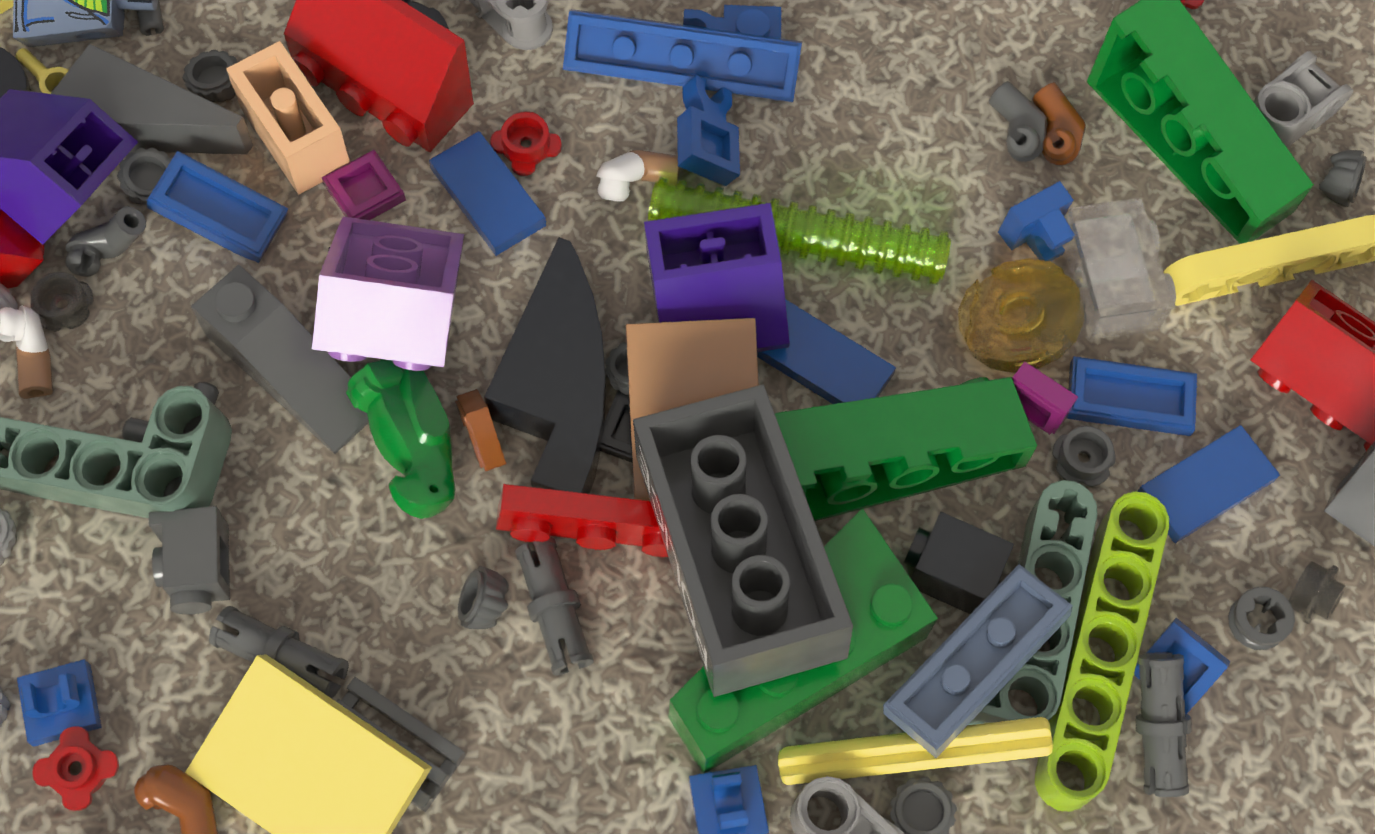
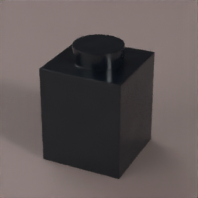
M940 512L931 532L921 527L918 528L903 563L915 568L911 579L920 592L971 614L997 587L1014 543L944 512Z

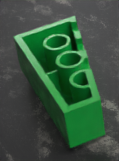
M1140 0L1113 18L1087 79V83L1239 244L1256 240L1294 213L1314 184L1180 0Z
M979 377L955 386L775 413L814 522L861 510L862 508L865 509L1026 467L1037 448L1036 440L1012 377L989 380L987 377Z
M863 508L824 546L853 624L848 659L713 697L703 666L670 699L668 718L702 773L709 772L927 639L938 617Z

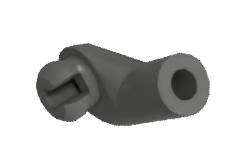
M1007 81L992 94L989 104L1009 122L1006 145L1011 157L1017 161H1031L1044 150L1043 140L1046 136L1047 117L1013 84Z
M130 206L123 207L107 223L74 234L66 244L68 254L65 264L67 268L79 276L88 277L96 274L101 266V258L109 259L120 256L142 234L146 228L144 215L136 208Z

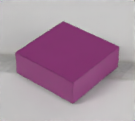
M375 150L322 177L324 186L345 217L371 220L406 201L405 193Z
M1024 361L1012 377L1026 417L1028 421L1049 435L1051 433L1055 434L1068 416L1078 396Z

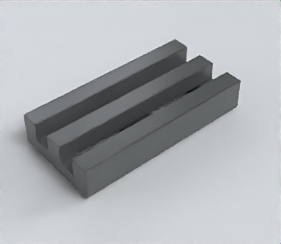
M354 677L347 686L348 692L342 700L337 699L336 702L432 767L426 777L430 780L423 791L419 789L411 801L412 804L426 812L465 758V752L373 688ZM359 700L363 701L446 759L438 768L353 708Z

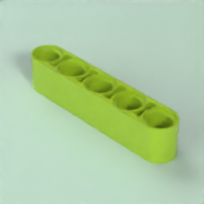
M1135 491L1124 494L1117 499L1102 519L1095 535L1085 575L1061 702L1056 714L1048 721L1051 728L1053 750L1050 755L1038 758L1035 770V786L1038 795L1047 805L1059 811L1070 812L1081 809L1104 790L1109 780L1169 530V516L1165 506L1148 493ZM1125 520L1136 524L1141 529L1144 540H1137L1127 536L1122 531L1119 521ZM1112 578L1122 582L1129 592L1130 600H1121L1112 596L1105 587L1104 579ZM1089 638H1100L1106 641L1113 648L1115 661L1107 662L1097 658L1089 647ZM1079 698L1091 702L1097 708L1100 715V725L1094 726L1082 722L1075 715L1073 699ZM1057 762H1070L1079 768L1084 777V789L1082 791L1071 790L1062 784L1056 772Z

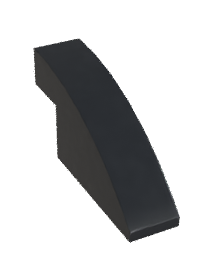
M558 237L484 399L492 421L548 441L531 478L532 487L590 494L599 463L605 421L606 378L603 339L594 296L580 259L571 242Z

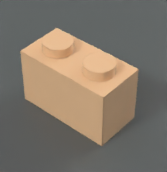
M281 41L226 68L241 110L298 195L322 183L323 176L350 162L340 127Z

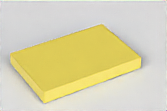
M264 654L257 655L185 773L271 834H392L432 767L285 666Z

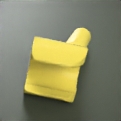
M26 48L19 49L15 55L16 59L36 77L41 93L51 94L54 87L59 84L69 71L63 67L46 68Z

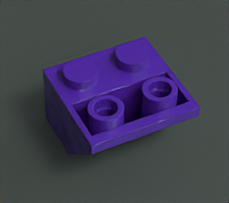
M9 89L0 98V209L43 245L84 204L134 148L138 141L91 99Z
M771 203L644 222L646 251L658 323L755 318L757 352L788 348L790 346L782 262Z

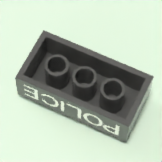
M764 384L633 419L636 458L713 697L848 659L853 624Z

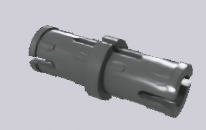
M550 537L549 540L544 542L533 541L536 551H531L527 542L522 544L515 550V554L520 562L532 600L527 609L531 621L534 623L539 622L552 664L551 670L553 675L559 676L569 672L560 642L561 639L565 640L572 664L578 663L579 669L591 666L594 660L592 654L589 653L576 610L581 606L577 592L568 588L556 550L557 544L555 539Z
M227 606L223 609L216 620L237 629L239 635L236 636L215 626H212L210 630L209 643L212 646L222 648L252 663L257 655L266 654L330 698H333L338 693L341 685L320 676L318 671H325L344 680L347 676L349 668L347 660L337 658L300 641L297 631L286 626L274 629L240 612L238 608L233 606Z
M1169 652L1142 654L1138 656L1142 697L1141 714L1136 716L1135 721L1136 732L1142 734L1144 748V792L1148 795L1155 794L1157 797L1184 796L1189 793L1188 768L1186 765V734L1192 732V717L1185 714L1183 692L1184 656L1181 654L1172 655Z

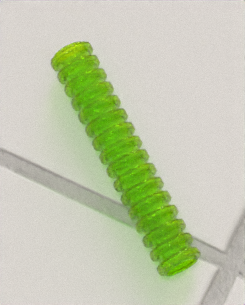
M660 176L653 187L648 221L765 204L767 202H761V195L753 194L752 199L743 198V192L737 190L734 191L733 196L725 195L724 188L716 187L714 192L706 191L705 184L698 183L696 188L687 187L686 180H679L677 185L669 184L668 177ZM771 199L770 203L781 255L788 256L790 251L799 252V258L804 260L808 258V254L818 256L817 261L820 263H826L827 258L836 259V266L844 267L845 262L855 263V270L861 271L864 269V265L873 267V273L881 274L883 269L892 270V277L900 278L902 273L911 274V281L917 282L923 276L928 277L929 283L932 285H938L939 281L943 280L951 246V238H949L948 231L941 230L939 235L936 236L931 235L930 228L922 227L920 232L911 231V224L903 223L900 229L892 227L891 220L885 219L883 224L879 225L874 224V218L870 216H865L864 221L854 220V213L847 212L845 218L838 217L834 209H828L827 213L823 214L818 213L817 206L809 205L808 210L798 209V202L791 201L789 207L780 205V199Z

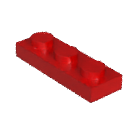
M503 484L498 504L496 530L510 531V536L514 539L524 542H544L549 540L550 536L576 539V543L579 546L594 550L611 549L616 544L642 546L641 550L645 554L668 557L651 501Z

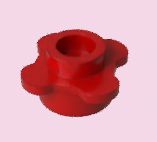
M528 111L510 116L504 122L501 130L495 131L490 139V144L497 154H503L512 163V171L520 176L533 174L538 163L546 157L557 156L562 149L560 137L557 134L549 133L545 120L536 113ZM524 140H529L532 143L529 147L521 146V142Z
M73 726L61 733L60 744L48 758H41L34 764L32 775L37 785L42 787L50 786L60 794L65 808L72 811H80L91 804L92 794L102 787L106 779H110L117 774L119 760L114 752L110 750L103 751L90 742V735L86 729ZM74 762H80L82 765V770L77 775H72L70 772V766Z

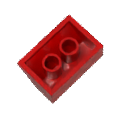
M296 0L285 28L284 36L290 56L309 84L316 87L321 82L336 91L340 102L357 116H364L366 112L370 113L382 121L386 132L401 145L409 147L414 142L426 151L431 152L474 104L464 39L404 1Z
M1311 280L1250 361L1260 367L1257 373L1267 384L1282 393L1288 394L1291 390L1298 393L1312 403L1310 410L1320 421L1339 431L1344 427L1348 428L1366 441L1363 446L1367 451L1375 441V322L1314 280Z

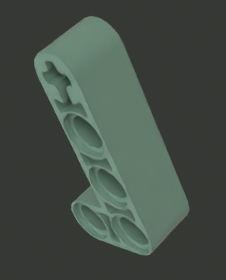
M177 386L167 390L158 398L153 407L142 443L0 417V452L3 448L9 451L8 458L0 453V489L149 518V512L209 507L213 500L229 448L232 428L229 419L200 390L191 386ZM202 415L199 425L193 431L183 434L186 424L191 419ZM59 455L55 466L44 473L47 463L54 456ZM120 465V471L110 483L103 485L107 473ZM182 476L179 488L173 494L164 497V490L168 483L174 478Z
M1061 480L1051 483L1043 490L1027 519L1018 564L1035 577V569L1039 567L1048 568L1059 576L1062 588L1052 590L1073 605L1071 616L1048 639L1050 651H1037L968 725L1044 717L1049 721L1057 712L1061 702L1097 519V503L1093 494L1085 486L1075 481ZM1054 509L1065 512L1064 520L1069 524L1059 541L1051 540L1057 531L1059 513L1054 511ZM1015 689L1029 693L1036 702L1037 715L1024 716L1018 713L1010 704L1008 691Z

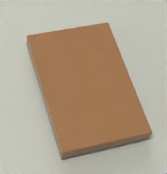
M755 318L626 324L634 499L650 501L636 458L633 419L759 386Z

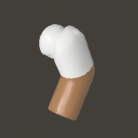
M632 150L604 162L596 175L600 177L597 192L602 199L624 201L629 196L630 182L641 180L677 186L680 172L678 156Z
M23 305L19 307V310L11 307L1 308L0 340L3 342L16 341L19 396L29 399L52 395L51 356L39 315L31 308Z

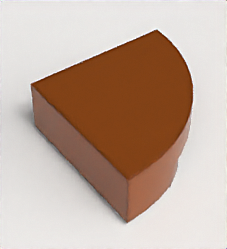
M475 389L456 396L457 400L455 403L463 426L467 428L480 468H484L486 472L506 465L488 406L479 391Z

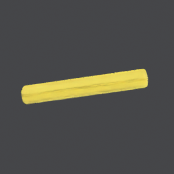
M1044 717L967 725L937 758L932 756L907 733L787 746L779 751L778 766L782 782L786 785L810 783L817 778L826 776L848 779L1043 757L1052 753L1053 741L1048 720Z

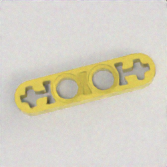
M1367 215L1193 254L1168 266L1163 271L1162 278L1172 303L1175 306L1239 292L1237 286L1258 282L1259 286L1263 287L1294 280L1293 274L1314 270L1315 274L1373 262L1375 261V215Z

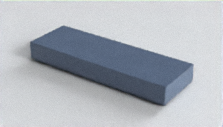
M1018 564L883 704V714L932 756L937 758L1071 616L1073 605Z

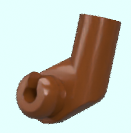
M1053 82L1040 89L1033 96L1032 102L1047 117L1048 124L1046 136L1043 140L1044 150L1042 151L1045 159L1055 165H1066L1072 162L1080 153L1086 124L1059 86Z
M158 765L151 767L146 774L137 780L134 794L140 806L146 810L152 807L158 810L163 809L179 818L181 834H218L210 790L184 771L173 765Z

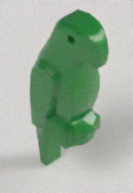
M386 359L367 363L364 368L349 379L346 394L354 408L367 413L372 437L384 459L403 474L402 477L396 475L389 483V490L393 500L401 510L410 516L420 519L433 517L443 512L455 498L456 491L452 468L450 424L447 415L423 370L403 369L396 366L393 360Z

